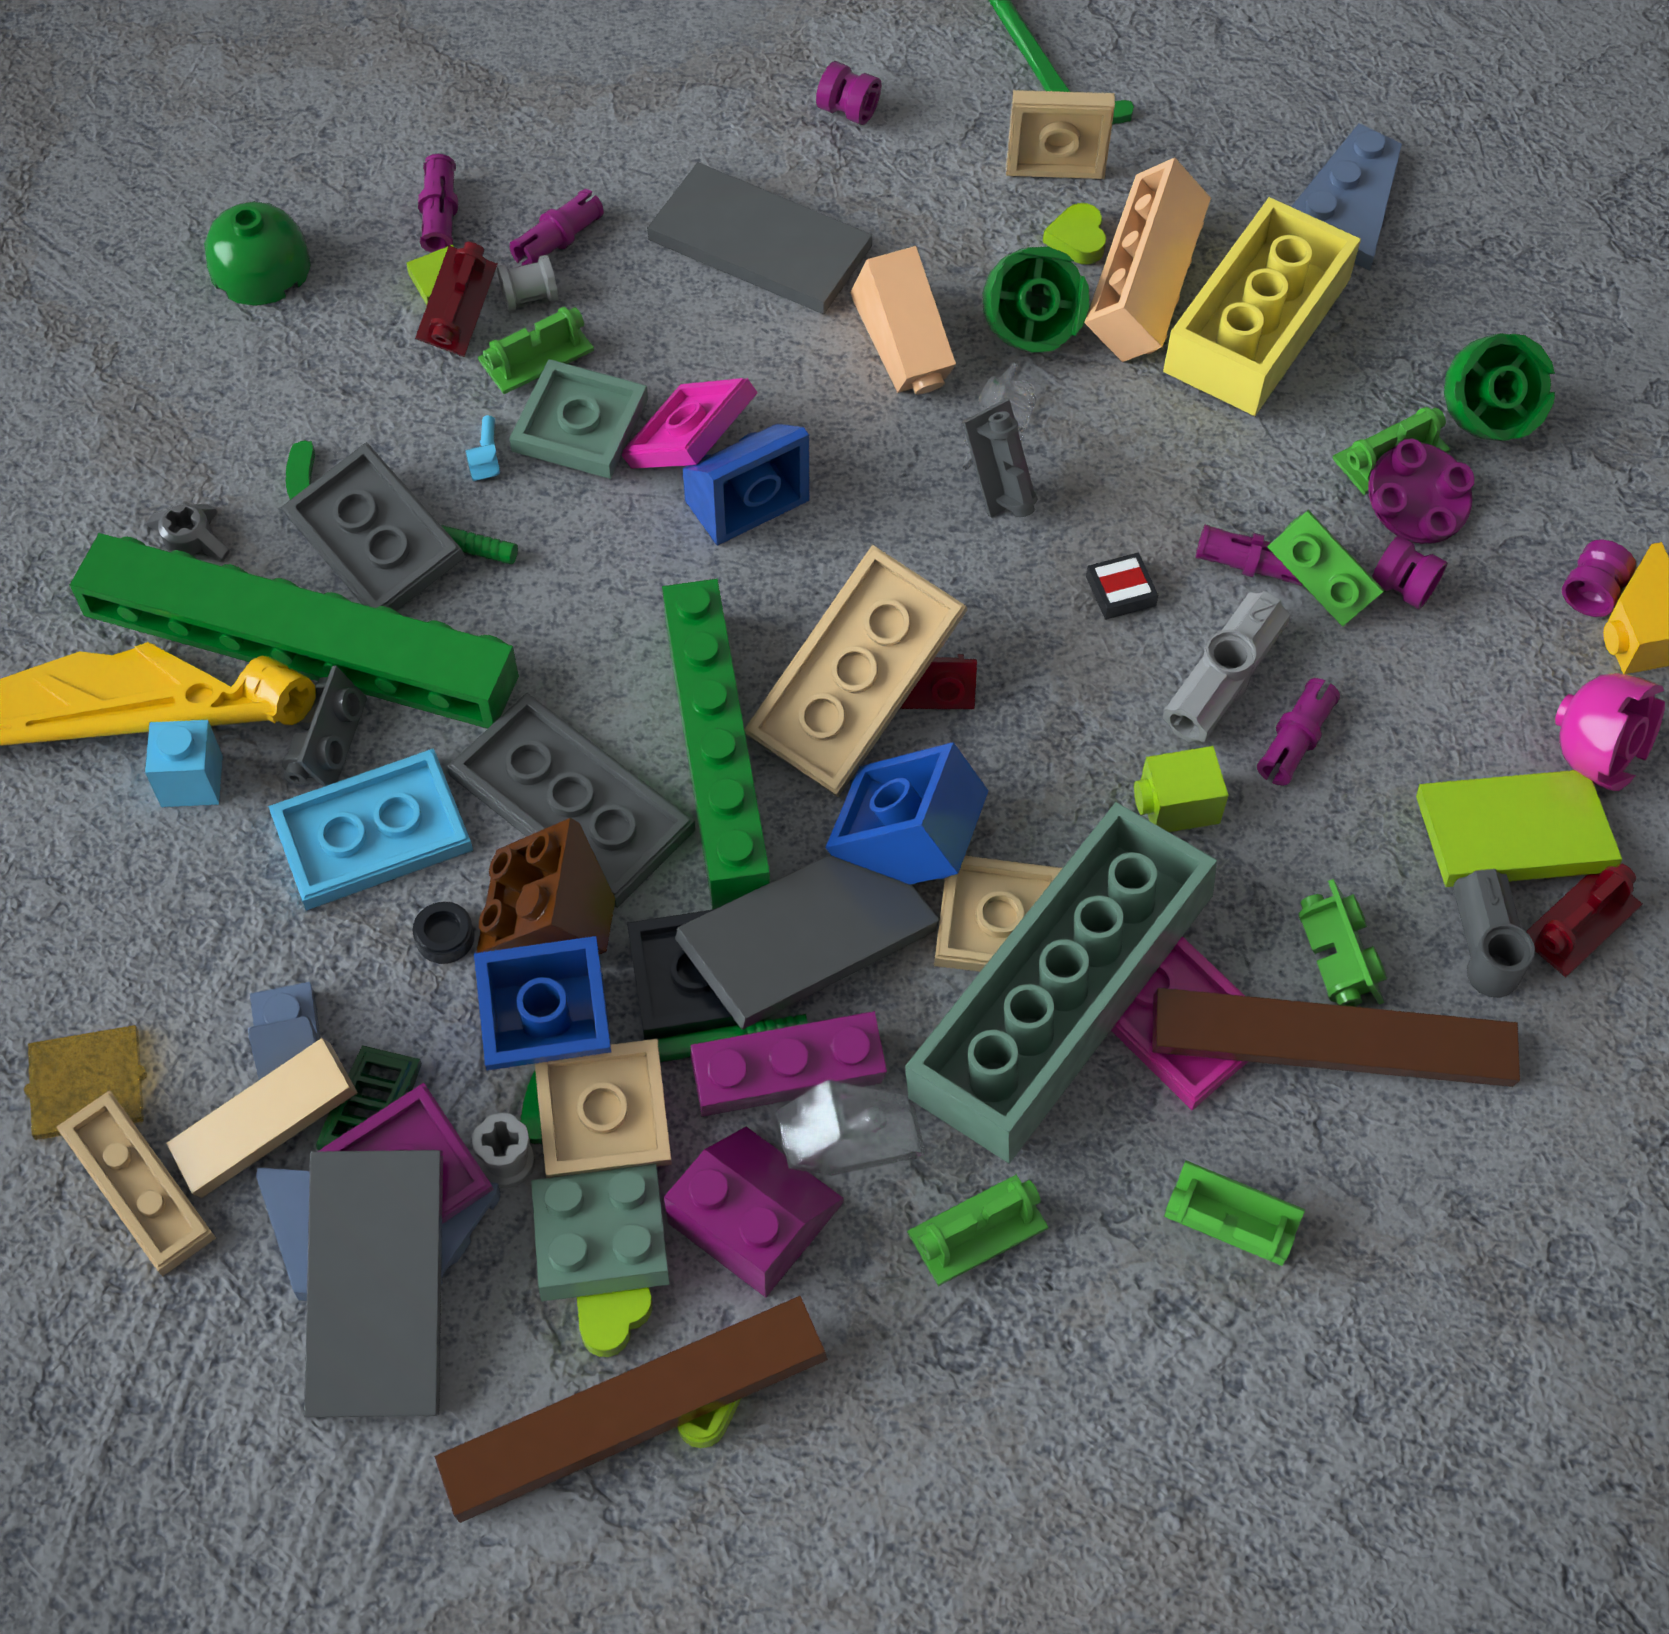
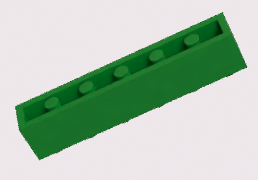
M718 578L662 586L667 636L712 909H717L770 883L768 860Z

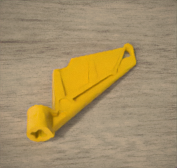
M149 642L114 655L79 651L0 679V746L149 732L150 722L208 720L210 726L261 721L276 723L278 721L284 725H294L302 721L311 710L316 698L315 685L310 678L293 669H289L285 664L269 656L261 655L251 660L241 672L236 682L230 687L208 673Z

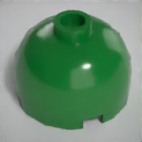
M252 201L236 204L224 210L212 222L204 242L207 269L212 284L216 289L219 287L226 291L228 299L239 304L258 306L275 303L286 297L284 290L292 287L296 281L298 287H300L306 281L311 267L306 240L300 227L288 213L270 203Z
M1049 246L1021 248L1002 258L988 274L982 292L983 313L991 331L1008 346L1025 352L1053 351L1061 347L1059 345L1067 342L1072 335L1075 336L1083 327L1089 310V286L1085 276H1081L1078 268L1072 263L1075 261L1067 253Z
M1498 333L1472 341L1455 355L1446 372L1444 396L1448 412L1458 427L1480 439L1507 441L1528 436L1544 423L1554 404L1555 392H1550V374H1555L1553 363L1542 346L1525 335Z

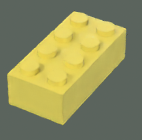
M1269 197L1171 330L1163 372L1256 416L1350 281L1361 239Z

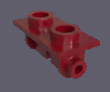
M465 242L464 247L459 249L448 246L418 328L416 340L465 357L498 263L483 257L485 249L474 242Z
M958 654L957 657H935L900 709H975L977 659H964V654Z
M1618 864L1616 867H1606L1601 873L1587 874L1526 931L1534 943L1535 952L1565 978L1642 906L1643 903L1632 895L1634 891L1633 884L1636 882V875L1632 869L1624 864Z

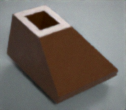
M568 818L496 850L489 867L491 879L486 904L479 918L480 935L476 953L593 936L597 938L599 955L607 952L615 897L578 821Z

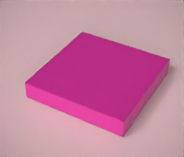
M748 378L680 384L624 448L621 455L631 469L697 465L758 392Z

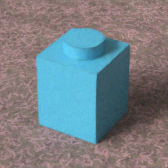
M209 721L150 722L145 774L160 806L219 805L223 755Z

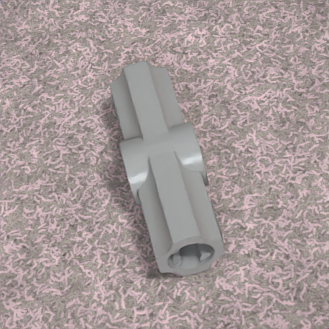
M1266 591L1261 593L1249 592L1222 631L1215 633L1209 638L1204 656L1164 710L1163 720L1171 727L1173 734L1189 743L1192 741L1205 742L1233 701L1238 700L1245 694L1250 677L1289 623L1291 614L1285 610L1281 599ZM1220 664L1229 665V666H1232L1233 668H1227V667H1224V666H1222V665H1220Z

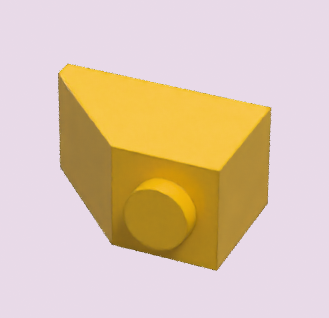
M1662 542L1650 545L1620 596L1608 622L1604 626L1603 635L1606 648L1610 654L1616 656L1623 674L1669 666V557Z

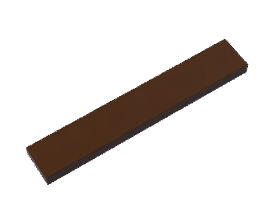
M1157 988L1153 995V1053L1509 1087L1515 1086L1520 1081L1518 1022Z
M800 1295L434 1457L454 1517L461 1523L825 1362L828 1359Z

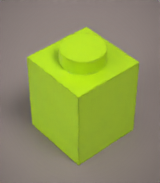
M1214 746L1146 757L1141 780L1134 782V797L1140 815L1148 814L1150 822L1168 832L1221 823L1229 795Z

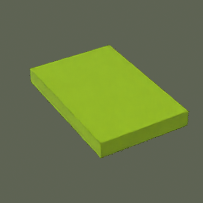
M1575 770L1419 784L1416 799L1445 887H1453L1457 879L1466 877L1476 870L1496 869L1500 874H1507L1508 881L1510 882L1601 873L1608 866L1616 867L1622 862V856L1593 781Z

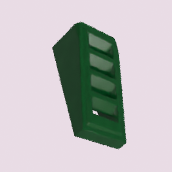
M362 1045L348 1074L358 1093L329 1112L316 1144L317 1150L319 1151L347 1133L349 1128H354L368 1119L354 1115L356 1107L379 1112L413 1090L422 1065L421 1060ZM372 1065L399 1071L400 1074L396 1081L371 1076L369 1072ZM364 1087L390 1093L387 1101L361 1094Z

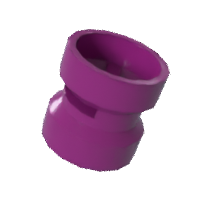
M833 61L827 66L819 82L816 93V105L818 108L830 113L841 111L845 113L848 120L865 125L871 119L878 105L882 88L881 80L868 73L854 74L848 65Z
M1398 535L1382 555L1372 578L1385 591L1394 589L1402 593L1403 600L1406 603L1420 610L1439 584L1448 562L1434 554L1424 556L1418 553L1412 542Z
M1604 539L1593 540L1584 548L1577 561L1578 567L1570 572L1561 589L1566 602L1576 611L1588 616L1603 617L1613 611L1621 596L1620 589L1627 586L1636 570V560L1625 547L1618 543Z

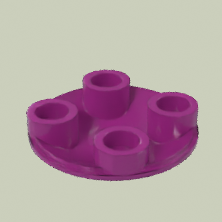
M1405 439L1399 442L1397 446L1385 452L1376 462V466L1372 469L1369 478V498L1376 516L1392 533L1410 542L1432 544L1452 537L1466 523L1471 512V488L1474 485L1475 478L1469 466L1462 462H1457L1440 448L1421 443L1416 439Z

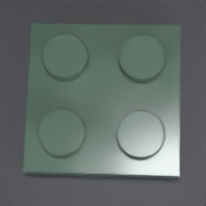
M548 359L509 438L511 452L611 479L622 456L621 454L647 403V385Z
M656 1164L531 1180L538 1288L541 1302L670 1285Z

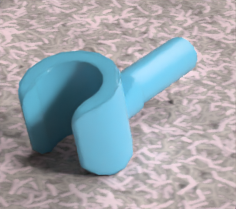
M487 415L482 418L481 446L465 450L473 481L495 477L500 474L494 443L495 418L493 416Z

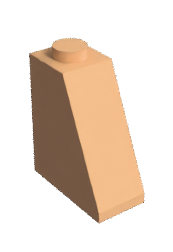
M913 246L867 259L850 293L897 393L914 389L915 394L920 395L942 387L945 384L944 379L948 377L956 363L917 247Z

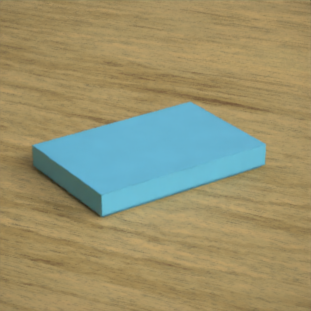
M434 748L268 806L306 910L473 851L471 840Z

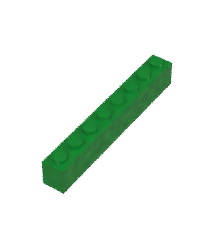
M98 533L70 583L71 590L85 617L250 662L261 655L269 656L285 664L289 669H293L315 681L322 677L328 678L332 666H337L365 695L487 729L501 717L519 677L513 646L506 644L497 637L491 635L475 636L454 630L449 625L440 621L424 622L402 616L397 611L388 607L378 606L373 608L351 602L337 593L326 592L322 594L298 587L286 579L275 578L271 580L252 575L235 565L224 564L219 566L197 560L186 552L179 550L168 552L146 546L143 542L132 537L117 538Z

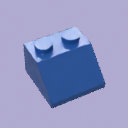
M774 424L760 432L749 433L737 443L712 455H705L697 465H689L683 468L685 502L717 546L810 501L809 433L804 427Z
M954 742L859 766L825 848L831 856L909 885L956 875L961 868L989 790Z
M596 936L474 953L486 1070L611 1052L606 996Z

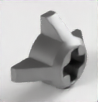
M176 505L168 510L154 513L146 522L148 527L160 533L166 549L170 552L179 550L190 555L202 552L221 562L230 553L229 549L211 531L209 523L217 514V510L210 505Z

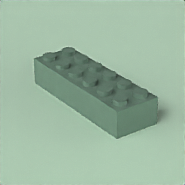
M1115 802L905 1065L908 1099L1010 1164L1213 897L1217 860Z

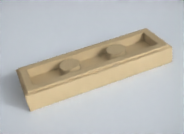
M321 1038L166 1144L191 1193L203 1198L358 1092L331 1043Z
M110 1090L56 1127L162 1277L216 1239L215 1235Z

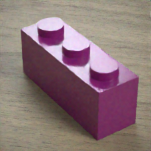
M875 1011L691 1045V1062L701 1117L881 1084L887 1073Z

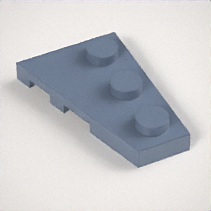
M1358 123L1291 207L1360 238L1361 241L1355 264L1370 271L1402 144Z

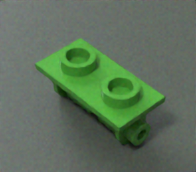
M566 307L559 308L557 313L534 323L535 330L531 332L524 328L499 341L494 339L489 342L490 348L484 350L483 355L479 356L478 360L503 394L539 378L548 359L568 364L594 351L592 344L579 329L584 326V320L576 307L569 310Z
M1423 407L1415 415L1365 440L1359 439L1355 441L1351 447L1333 455L1332 459L1361 493L1366 495L1369 493V478L1372 469L1376 466V462L1385 452L1397 446L1399 442L1405 439H1416L1421 443L1435 446L1449 453L1450 448L1439 437L1441 428L1446 424L1445 416L1439 408L1430 409Z
M1309 510L1303 515L1300 514L1284 529L1285 531L1267 546L1342 627L1384 592V589Z
M1334 879L1329 880L1328 883L1333 896L1324 899L1321 894L1310 895L1300 902L1302 910L1299 912L1300 921L1304 926L1314 954L1332 947L1336 948L1337 953L1316 961L1325 983L1329 1000L1337 1002L1338 1005L1356 1007L1362 1003L1360 995L1371 991L1378 1004H1383L1385 1001L1378 983L1387 980V975L1375 947L1372 946L1364 949L1358 930L1366 928L1367 923L1354 894L1344 897Z
M1186 1160L1168 1202L1164 1217L1283 1266L1292 1248L1295 1234L1305 1209Z
M1016 1174L908 1230L907 1233L935 1282L940 1286L1047 1230L1048 1225L1036 1207L1037 1204L1041 1203L1036 1187L1030 1180L1022 1183Z

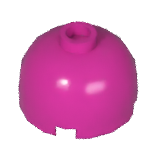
M1614 673L1600 675L1584 684L1575 695L1568 694L1562 700L1557 710L1555 723L1561 727L1559 743L1562 754L1570 767L1592 780L1594 784L1611 791H1620L1626 787L1636 775L1623 771L1635 756L1646 761L1659 733L1665 711V701L1655 698V694L1663 692V686L1643 678Z

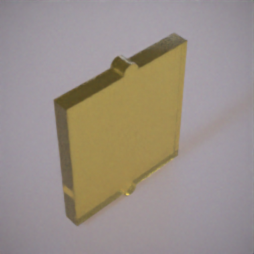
M136 1025L28 1043L30 1084L24 1087V1093L30 1099L31 1132L34 1140L62 1136L56 1128L58 1125L109 1090L133 1123L144 1121L142 1080L146 1079L147 1072L140 1065L139 1034Z

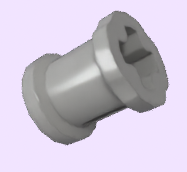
M547 255L539 256V260L536 263L508 269L506 265L497 266L498 279L508 312L516 310L517 304L543 298H548L550 302L558 300L555 276Z
M508 1113L489 1115L483 1123L474 1129L472 1137L473 1150L478 1157L479 1167L489 1182L498 1183L500 1188H511L526 1181L533 1172L535 1158L533 1149L529 1144L528 1130L514 1115ZM510 1145L506 1150V1156L497 1157L501 1153V1146Z

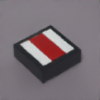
M1139 552L1088 565L1086 578L1105 620L1157 605L1159 595Z

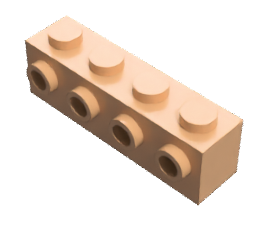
M1176 158L1136 174L1084 322L1122 362L1143 354H1151L1162 348L1167 338V331L1179 301V294L1187 270L1192 262V255L1199 233L1203 228L1204 218L1211 197Z

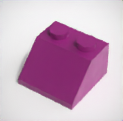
M745 1126L704 1149L664 1196L669 1225L766 1298L844 1203V1198Z

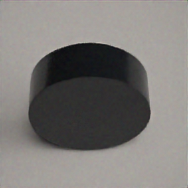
M437 902L425 907L420 911L413 923L412 932L418 951L425 959L434 963L448 964L458 961L470 951L474 943L475 933L468 912L460 905L452 902Z

